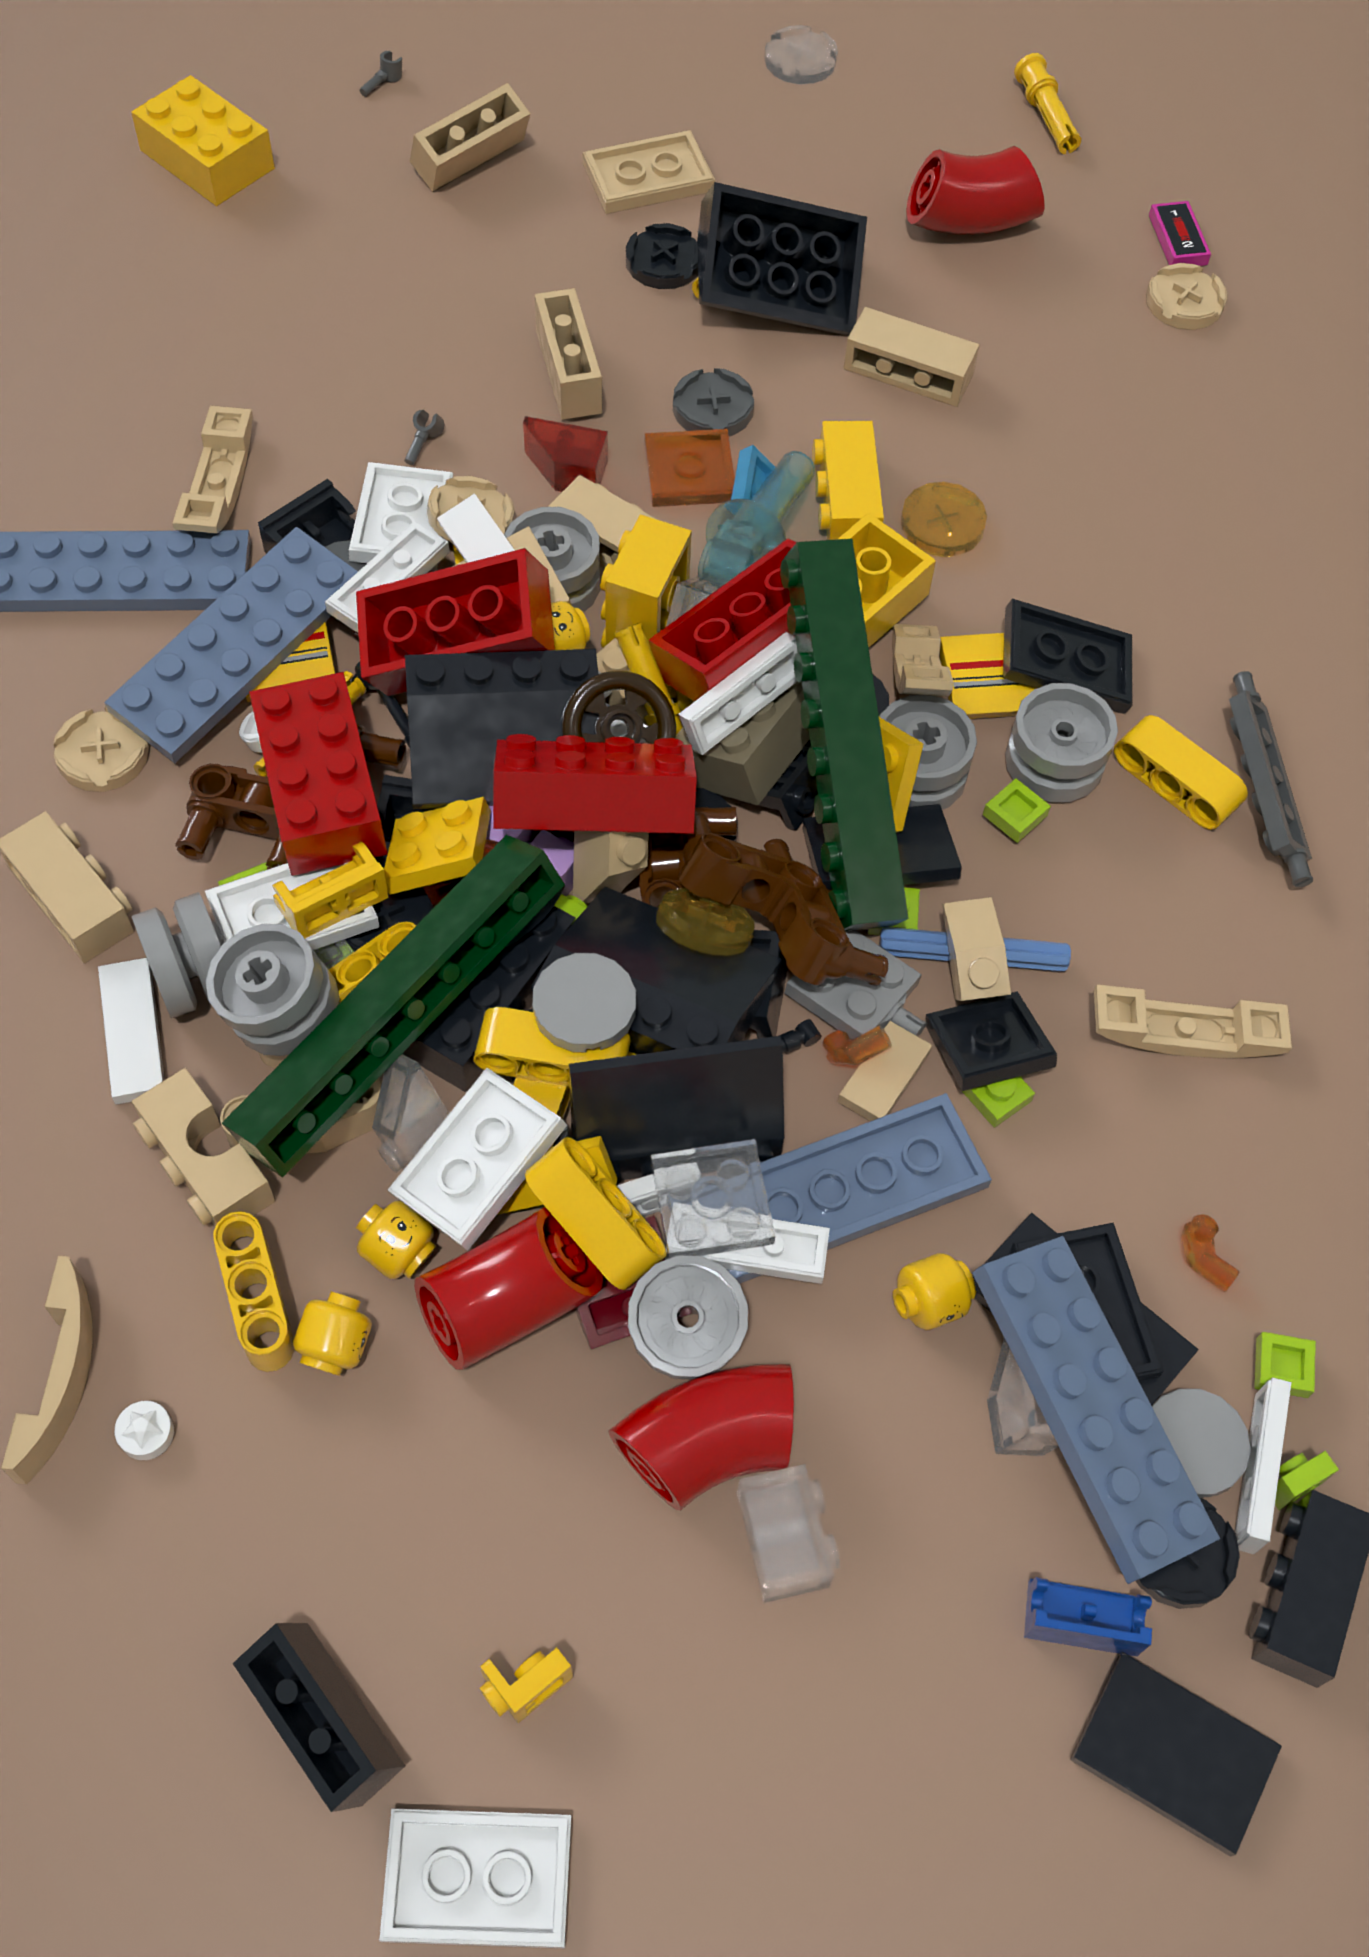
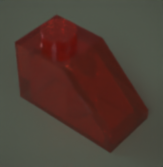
M525 416L523 421L524 451L555 491L563 492L579 475L595 484H601L608 462V431Z

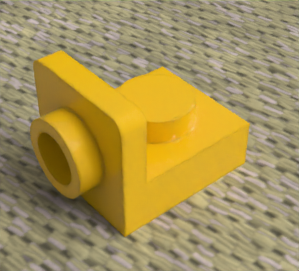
M557 1647L546 1657L542 1651H539L517 1668L514 1675L518 1680L510 1686L492 1661L488 1659L480 1666L482 1675L487 1682L479 1687V1690L499 1717L509 1711L516 1722L520 1723L573 1678L572 1667Z

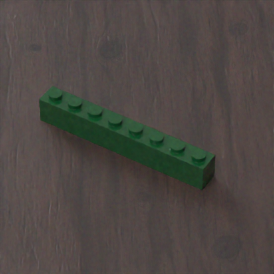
M853 539L797 542L782 560L780 576L783 587L789 589L791 606H789L787 611V625L790 634L795 635L798 653L794 657V673L796 680L802 682L804 700L801 703L800 714L802 725L805 729H809L811 747L807 754V764L810 775L816 776L818 795H816L814 800V813L818 824L823 825L825 843L821 847V861L824 870L830 873L832 891L828 895L845 931L891 927L909 918Z
M506 834L222 1122L223 1126L249 1155L282 1178L565 885L545 851Z

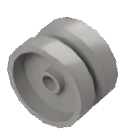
M540 507L524 512L510 523L504 536L507 538L529 526L566 591L572 606L585 612L594 604L600 592L599 535L592 522L580 513L563 507Z
M1051 683L1034 689L1021 701L1005 752L1007 771L1013 780L1017 778L1040 798L1048 802H1072L1088 796L1101 781L1118 734L1115 714L1103 698L1090 689L1075 684Z
M909 695L892 702L879 717L924 743L909 807L940 804L942 810L949 808L963 794L977 745L974 724L964 710L951 701L940 697Z
M199 892L174 902L173 911L181 930L179 933L171 934L163 912L156 907L131 916L171 1019L196 1010L197 999L189 979L198 976L208 998L205 980L210 962L224 944L216 920L211 921Z
M259 924L241 930L221 946L210 962L205 980L208 1001L218 1015L234 1030L247 1047L263 1055L285 1056L290 1054L336 1008L340 999L337 981L301 933L283 924Z
M677 1255L655 1264L638 1280L629 1301V1333L637 1353L653 1370L673 1379L691 1380L718 1372L736 1355L748 1329V1304L740 1283L723 1265L702 1256ZM690 1307L692 1313L698 1314V1322L693 1327L687 1328L679 1324L677 1316H679L681 1308Z

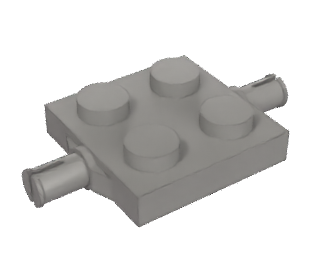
M856 930L845 931L853 947L873 954L884 955L888 959V972L885 978L879 976L882 982L878 986L846 976L835 980L826 978L822 985H812L793 975L786 984L784 992L786 995L863 1048L878 1031L887 1026L889 1021L916 1036L922 1033L927 1022L922 1021L903 1008L906 998L918 986L922 974Z

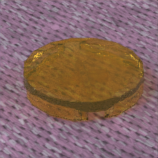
M948 482L927 483L914 489L905 499L901 526L902 530L904 528L908 534L907 539L925 553L942 557L955 556L956 551L965 549L966 553L974 549L980 542L985 529L987 513L983 502L974 492L967 488Z
M686 888L668 891L663 896L656 912V923L662 932L675 942L695 951L711 955L731 956L744 952L750 946L753 938L755 924L746 909L738 905H726L715 900L699 897Z

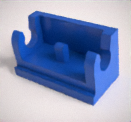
M1030 1578L1028 1580L1024 1638L1117 1654L1125 1653L1126 1655L1137 1657L1152 1642V1628L1145 1627L1146 1611L1150 1609L1152 1599L1150 1596L1138 1594L1133 1596L1049 1582L1048 1579Z

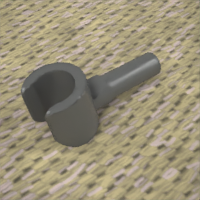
M391 51L382 52L380 54V70L359 89L360 93L366 97L385 81H399L402 77V57L392 61Z
M419 410L413 415V424L417 431L404 460L407 464H415L427 438H436L442 434L445 423L437 413L434 414L432 422L427 427L425 425L429 414L425 410Z

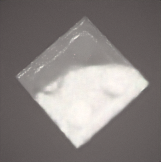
M755 1139L651 1155V1168L668 1259L677 1255L703 1256L773 1245L775 1243L776 1235Z

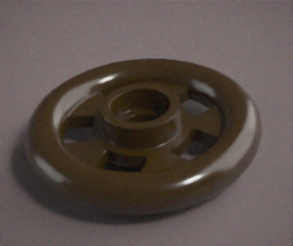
M608 671L588 679L573 693L563 715V736H580L585 739V742H605L607 738L615 737L610 730L614 720H621L626 724L627 732L624 737L633 739L634 743H639L641 739H644L648 744H654V741L660 738H676L675 715L666 695L651 680L629 671ZM612 690H624L626 704L606 707L604 693ZM648 703L655 714L657 722L645 728L636 708ZM585 712L599 715L595 724V735L581 732V724Z

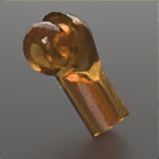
M881 1025L849 1041L848 1034L841 1030L827 1035L823 1040V1046L828 1051L826 1057L833 1065H858L892 1047L889 1036Z
M1198 1214L1192 1218L1191 1222L1185 1224L1181 1234L1186 1263L1194 1271L1226 1292L1240 1271L1216 1255L1214 1237L1219 1231L1217 1222L1208 1215Z

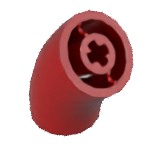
M1016 146L1000 152L979 156L953 154L938 149L925 159L912 183L906 208L907 220L912 225L947 234L977 235L998 232L1022 225L1042 216L1045 210L1044 194L1035 168L1026 154Z
M544 1206L486 1242L416 1277L414 1287L422 1316L440 1352L456 1370H463L529 1335L594 1297L602 1289L603 1274Z
M790 1364L752 1365L721 1370L691 1379L660 1393L634 1409L608 1431L610 1438L641 1479L668 1505L680 1511L701 1494L730 1479L750 1473L787 1470L792 1447L794 1413Z

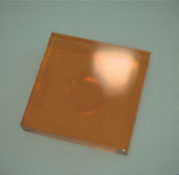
M728 429L645 433L644 445L652 507L731 503L735 476Z

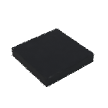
M1018 991L1012 992L1011 995L996 996L926 1014V1028L962 1091L1057 1067L1056 1051Z

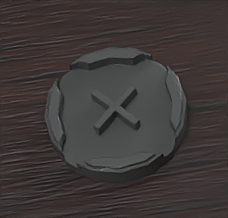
M714 368V373H703V369L695 370L681 378L674 388L672 411L677 422L686 431L702 438H725L745 429L753 418V391L745 379L729 370Z

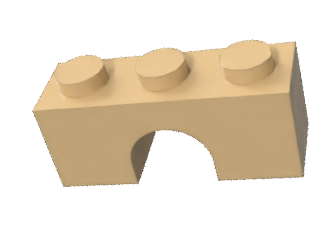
M183 1068L132 1100L140 1118L132 1123L135 1130L148 1149L158 1145L166 1157L159 1161L160 1165L175 1187L185 1183L193 1194L186 1201L203 1226L211 1221L216 1226L223 1216L231 1212L242 1211L254 1216L276 1202L267 1179L240 1144L216 1156H205L196 1152L200 1141L221 1127L212 1103L186 1068Z

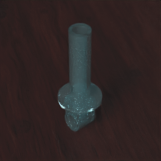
M799 451L786 453L750 500L732 499L722 503L713 511L707 521L705 532L707 544L704 547L698 566V577L700 579L723 586L786 540L785 531L781 524L815 477V465L806 454Z

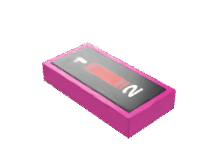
M1189 201L1152 204L1149 218L1168 264L1208 265L1211 252Z

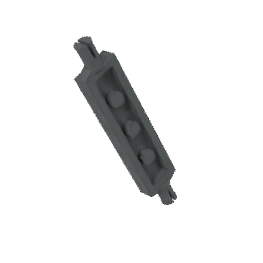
M1242 671L1233 677L1238 694L1229 699L1234 715L1230 719V724L1234 734L1241 741L1245 753L1241 755V763L1253 781L1255 792L1252 793L1253 804L1259 814L1263 816L1267 830L1263 831V839L1268 850L1274 856L1279 855L1282 857L1284 862L1288 864L1293 886L1305 887L1313 882V877L1307 863L1308 860L1312 859L1267 707L1261 701L1260 694L1256 692L1252 673Z

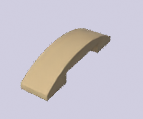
M220 406L209 407L201 432L203 442L202 454L189 493H182L173 520L174 530L219 533L227 524L235 507L245 472L252 430V409Z
M895 624L893 626L894 677L900 694L945 697L951 694L953 678L950 668L942 666L940 662L941 638L937 626Z
M1096 985L1094 988L1096 1033L1121 1044L1164 1054L1208 1058L1270 1056L1289 1053L1292 1049L1288 1005L1240 1000L1233 1009L1146 1000L1144 989Z
M58 1256L45 1303V1308L57 1325H62L39 1415L16 1413L1 1467L17 1484L27 1485L51 1458L73 1421L87 1382L93 1344L91 1306L82 1276L67 1256Z

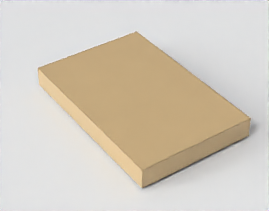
M691 130L582 152L584 168L605 214L704 194L709 191L715 182V178Z

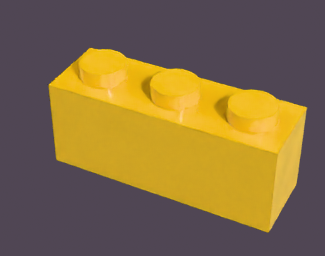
M822 421L820 439H813L812 444L813 465H820V471H816L815 477L816 497H823L824 502L819 504L818 523L819 530H826L827 540H837L867 513L872 514L882 522L884 520L873 421Z

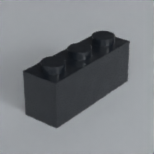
M1312 1490L1298 1503L1291 1502L1284 1513L1280 1533L1286 1535L1287 1538L1282 1555L1276 1553L1268 1567L1265 1585L1272 1588L1267 1606H1260L1253 1618L1249 1638L1256 1641L1252 1660L1318 1688L1335 1678L1369 1553V1513Z
M275 1623L233 1662L234 1667L330 1812L363 1806L405 1767L397 1752L308 1623Z

